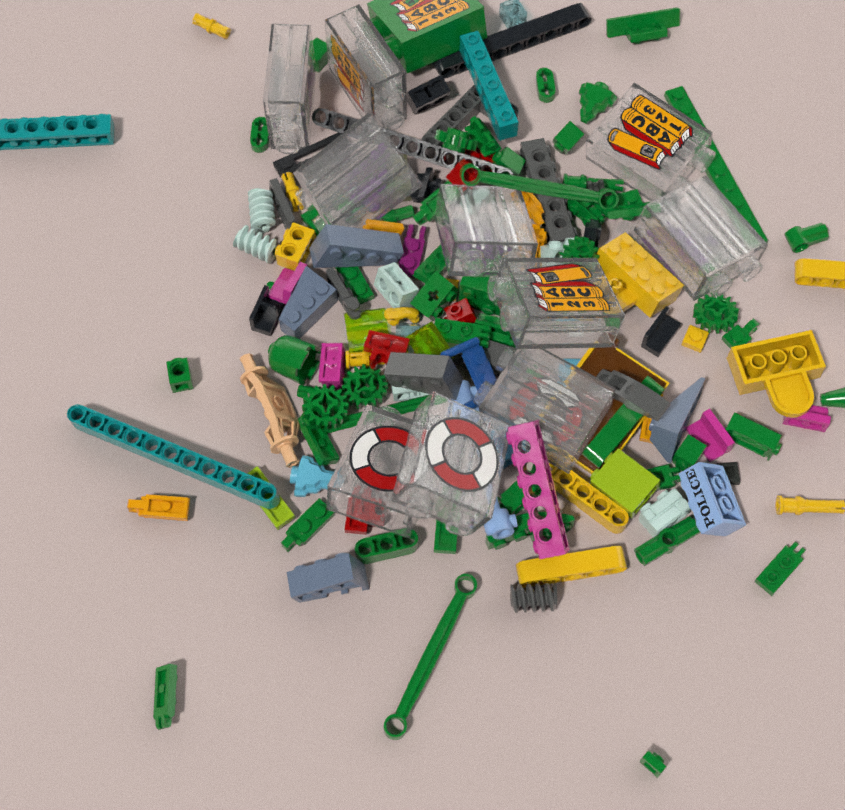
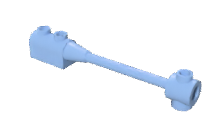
M462 380L457 400L447 398L452 417L465 418L480 426V416L484 415L482 405L470 411L464 410L463 407L466 402L478 397L476 386H470L469 381ZM472 442L476 459L479 465L480 453L477 446ZM491 482L485 489L492 511L487 515V518L483 519L484 529L487 536L492 535L494 539H504L514 533V528L517 527V520L515 514L509 515L507 509L500 508L493 482Z

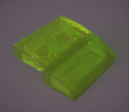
M385 308L361 311V317L356 320L351 319L347 313H344L349 352H362L364 350L369 330L389 334L387 319L384 317Z
M432 321L405 337L410 339V346L416 354L440 355L441 352L450 348Z

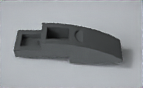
M602 369L590 384L593 390L624 403L626 408L656 421L660 420L671 405L669 401L653 390L615 370L611 373Z

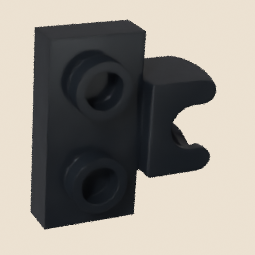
M590 219V222L585 223L583 237L594 241V247H598L602 230L601 224H598L599 220Z

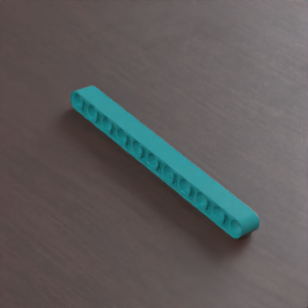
M76 404L67 411V417L72 425L84 433L264 508L273 509L280 502V496L275 486L269 482L85 406ZM83 415L80 419L76 420L78 416ZM101 422L100 426L94 428L97 423ZM116 430H120L118 434L113 435ZM134 438H138L135 443H131ZM157 445L155 450L149 451L151 447ZM177 453L174 458L168 459L171 454ZM196 461L193 466L187 467L189 462ZM215 469L212 474L206 475L208 470ZM234 477L233 481L225 483L227 478ZM254 485L251 490L244 491L246 486ZM267 493H273L271 498L264 499Z

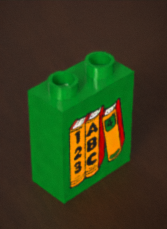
M372 0L367 3L370 19L364 21V29L369 40L372 43L379 41L386 60L389 63L397 61L407 74L459 51L461 35L479 31L482 40L487 38L484 6L478 0Z

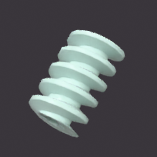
M255 188L248 191L250 228L256 229V233L268 232L276 224L274 219L275 213L273 212V193L270 190Z
M245 225L235 236L233 247H238L239 250H244L245 253L252 254L253 257H258L262 261L265 260L268 264L272 263L276 258L274 253L277 247V239L273 238L269 242V235L262 239V232H258L255 236L256 229L252 228L249 231V226Z

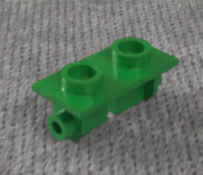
M476 116L472 117L470 125L464 129L467 133H470L472 140L478 141L477 148L482 155L487 157L501 150L502 148L483 121Z
M568 199L567 209L570 210L572 215L578 217L584 225L586 222H590V219L599 220L598 223L600 224L606 220L604 213L595 206L587 209L591 206L590 202Z

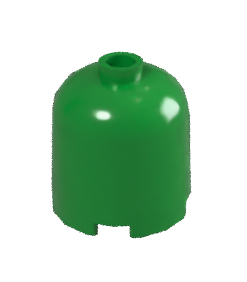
M284 335L269 346V365L276 373L300 385H305L306 379L312 380L318 370L320 361L317 358L318 354H321V349L296 337Z

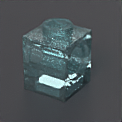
M507 0L500 3L499 17L507 29L527 21V12L519 0Z

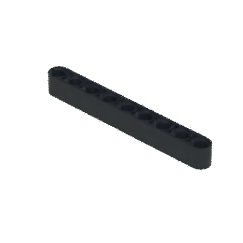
M576 3L488 35L487 38L483 39V42L491 60L495 61L585 28L591 23L592 18L582 3ZM460 50L432 62L438 75L442 74L444 79L468 71Z

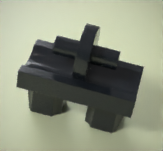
M427 167L425 173H417L415 183L421 188L411 191L410 197L413 202H423L443 185L441 183L442 180L433 174L432 167Z

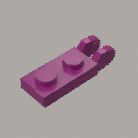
M409 224L407 237H405L403 244L404 254L400 258L399 267L408 277L415 278L413 276L414 271L421 265L424 251L426 226L421 227L419 239L412 238L415 229L414 224Z

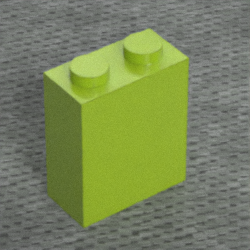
M618 448L615 453L611 452L608 455L601 469L597 468L591 474L590 483L622 507L629 517L633 519L660 487V479Z

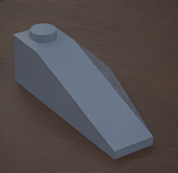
M703 377L670 402V407L659 421L652 419L649 425V430L652 431L650 441L669 463L672 462L678 450L682 434L686 431L690 417L702 394L705 382Z

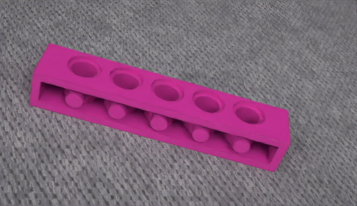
M534 420L507 427V441L509 445H512L514 452L512 454V462L517 467L519 473L517 483L524 493L522 498L523 507L525 510H528L530 518L528 519V528L530 532H533L535 541H533L534 552L539 555V559L564 555L570 549L539 421ZM523 440L530 443L531 449L529 452L522 449L521 444ZM528 462H532L536 466L535 473H530L527 470ZM533 484L540 486L541 495L533 493ZM538 506H542L546 509V517H542L538 514ZM544 528L552 532L551 539L544 537Z

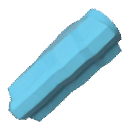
M305 455L302 456L299 466H292L290 483L295 484L294 496L306 497L308 493L317 494L322 489L333 490L343 486L344 478L334 471L325 470L324 466H319L317 462H314L313 457Z

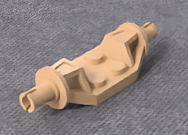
M244 354L240 357V362L245 370L240 377V382L245 386L249 397L256 398L262 403L265 410L264 415L270 422V425L264 432L271 445L270 451L273 454L281 453L286 467L296 466L299 464V459L293 448L299 442L297 434L300 425L288 394L283 386L267 376L268 369L265 366L257 367L252 354Z

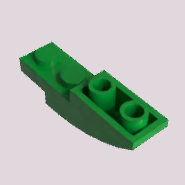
M538 512V514L546 517L547 512ZM561 513L565 532L567 533L572 529L571 527H573L575 519L572 515ZM529 514L516 515L517 527L514 528V533L507 538L494 539L492 535H486L485 543L488 550L493 548L495 550L501 549L508 542L514 540L515 542L522 541L528 537L527 535H530L532 542L535 541L533 532H530L528 528ZM547 528L543 529L544 537L550 539L552 532Z

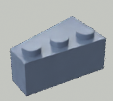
M307 266L279 317L281 331L298 339L338 302L337 289Z
M339 553L335 555V558L328 560L319 559L314 564L308 566L299 565L294 567V570L287 572L290 596L299 603L327 598V594L341 591V595L348 594V589L362 587V591L369 590L365 564L349 553Z

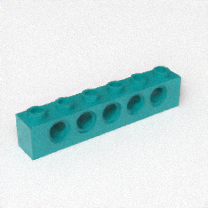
M479 31L461 35L460 53L498 141L517 136L518 119Z
M111 114L42 116L39 118L23 117L18 119L3 118L0 119V150L114 145L115 125Z

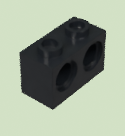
M441 74L407 91L405 99L414 115L447 99L451 91Z

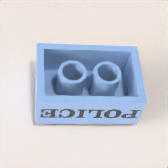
M698 462L679 473L681 487L686 492L689 500L688 505L694 513L696 526L701 534L727 536L746 526L723 466Z

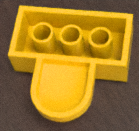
M626 232L600 247L596 254L599 255V258L595 260L598 266L594 267L603 276L592 284L599 286L603 290L604 299L610 305V311H598L602 314L610 316L619 315L636 305L651 318L666 306L675 302L684 287L683 283Z
M812 330L731 347L727 356L739 395L766 390L774 410L790 418L800 417L809 411L814 401V392L809 380L820 378L826 368Z

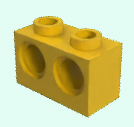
M293 222L290 228L285 230L281 245H278L275 249L274 255L276 256L277 265L295 271L300 262L305 263L310 254V246L316 239L315 230Z

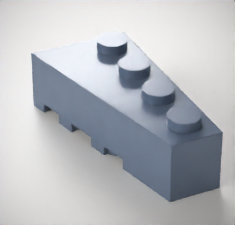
M326 224L310 246L313 268L382 266L393 262L397 263L404 254L399 233Z

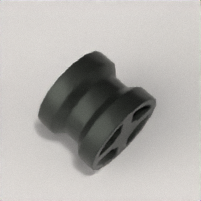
M603 179L597 182L587 181L586 186L589 190L599 191L604 188Z

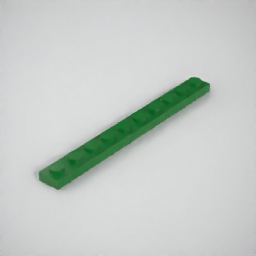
M683 86L665 91L664 97L674 116L692 126L693 137H689L687 140L746 248L749 251L766 245L768 239Z

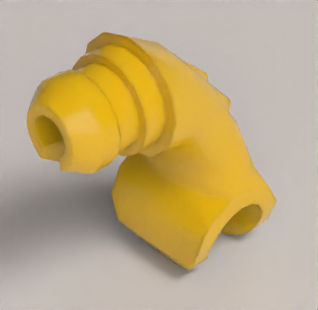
M413 307L387 308L384 312V317L391 326H396L399 320L403 318L409 319L411 323H418L420 320L419 311Z

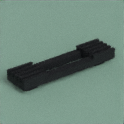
M338 132L274 161L273 166L280 178L283 174L287 178L286 172H292L293 175H296L301 171L299 163L296 164L295 160L326 146L330 147L332 151L334 147H337L340 153L343 154L352 149V144L345 134Z

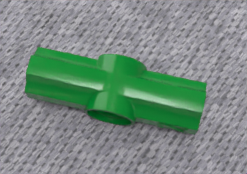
M689 516L674 526L663 529L660 534L634 549L636 558L641 564L646 566L661 556L672 553L676 547L700 533L696 526V521ZM668 538L672 541V544H665L662 539Z

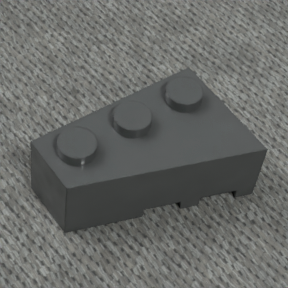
M391 352L384 371L385 377L394 387L410 389L452 400H457L463 380L450 356Z

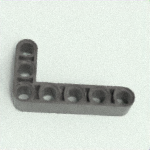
M475 85L423 135L422 140L442 146V141L434 139L437 129L447 131L448 127L462 131L470 123V119L477 116L480 112L488 117ZM510 102L514 110V113L518 119V107ZM433 147L428 152L430 158H434L436 155V150Z

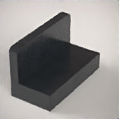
M667 306L645 333L641 344L642 348L656 357L661 355L682 325L668 316L670 308Z

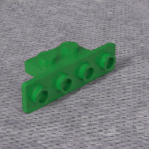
M675 7L606 19V36L611 38L626 35L631 43L659 40L667 37V28L680 25V9Z

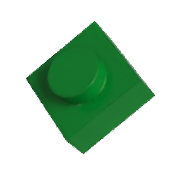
M649 750L640 760V763L657 778L667 767L663 764L664 760L660 755L655 752L652 754Z

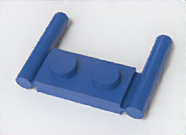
M477 337L449 348L440 354L453 357L463 353L462 358L478 393H481V396L463 405L466 411H470L502 395V390L498 387L499 383L483 347L479 345L480 341Z

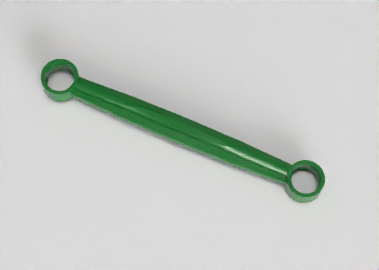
M471 163L465 164L460 169V178L468 186H475L481 182L546 196L595 202L605 210L615 208L619 201L617 193L610 188L594 191L540 179L480 171L476 165ZM468 168H474L478 172L476 179L473 181H466L464 179V172ZM611 192L614 197L612 203L606 206L601 204L603 194Z
M461 574L456 578L454 585L455 595L427 644L395 714L389 715L384 721V733L391 740H399L405 736L407 732L406 719L426 685L466 599L472 598L476 593L477 581L470 574ZM468 580L472 582L474 588L469 593H463L458 589L459 582ZM393 719L401 721L404 730L397 735L389 733L387 731L389 721Z

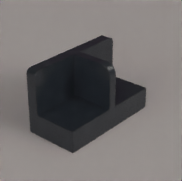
M264 285L249 317L252 331L271 336L285 304L268 298L269 286Z

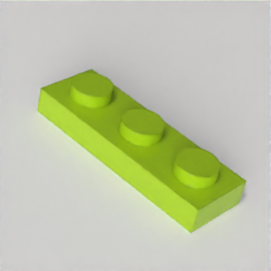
M258 466L247 473L269 482ZM248 485L246 489L249 491L254 485ZM267 493L264 499L271 498L273 493ZM281 496L279 504L273 509L260 506L277 531L295 519V515Z

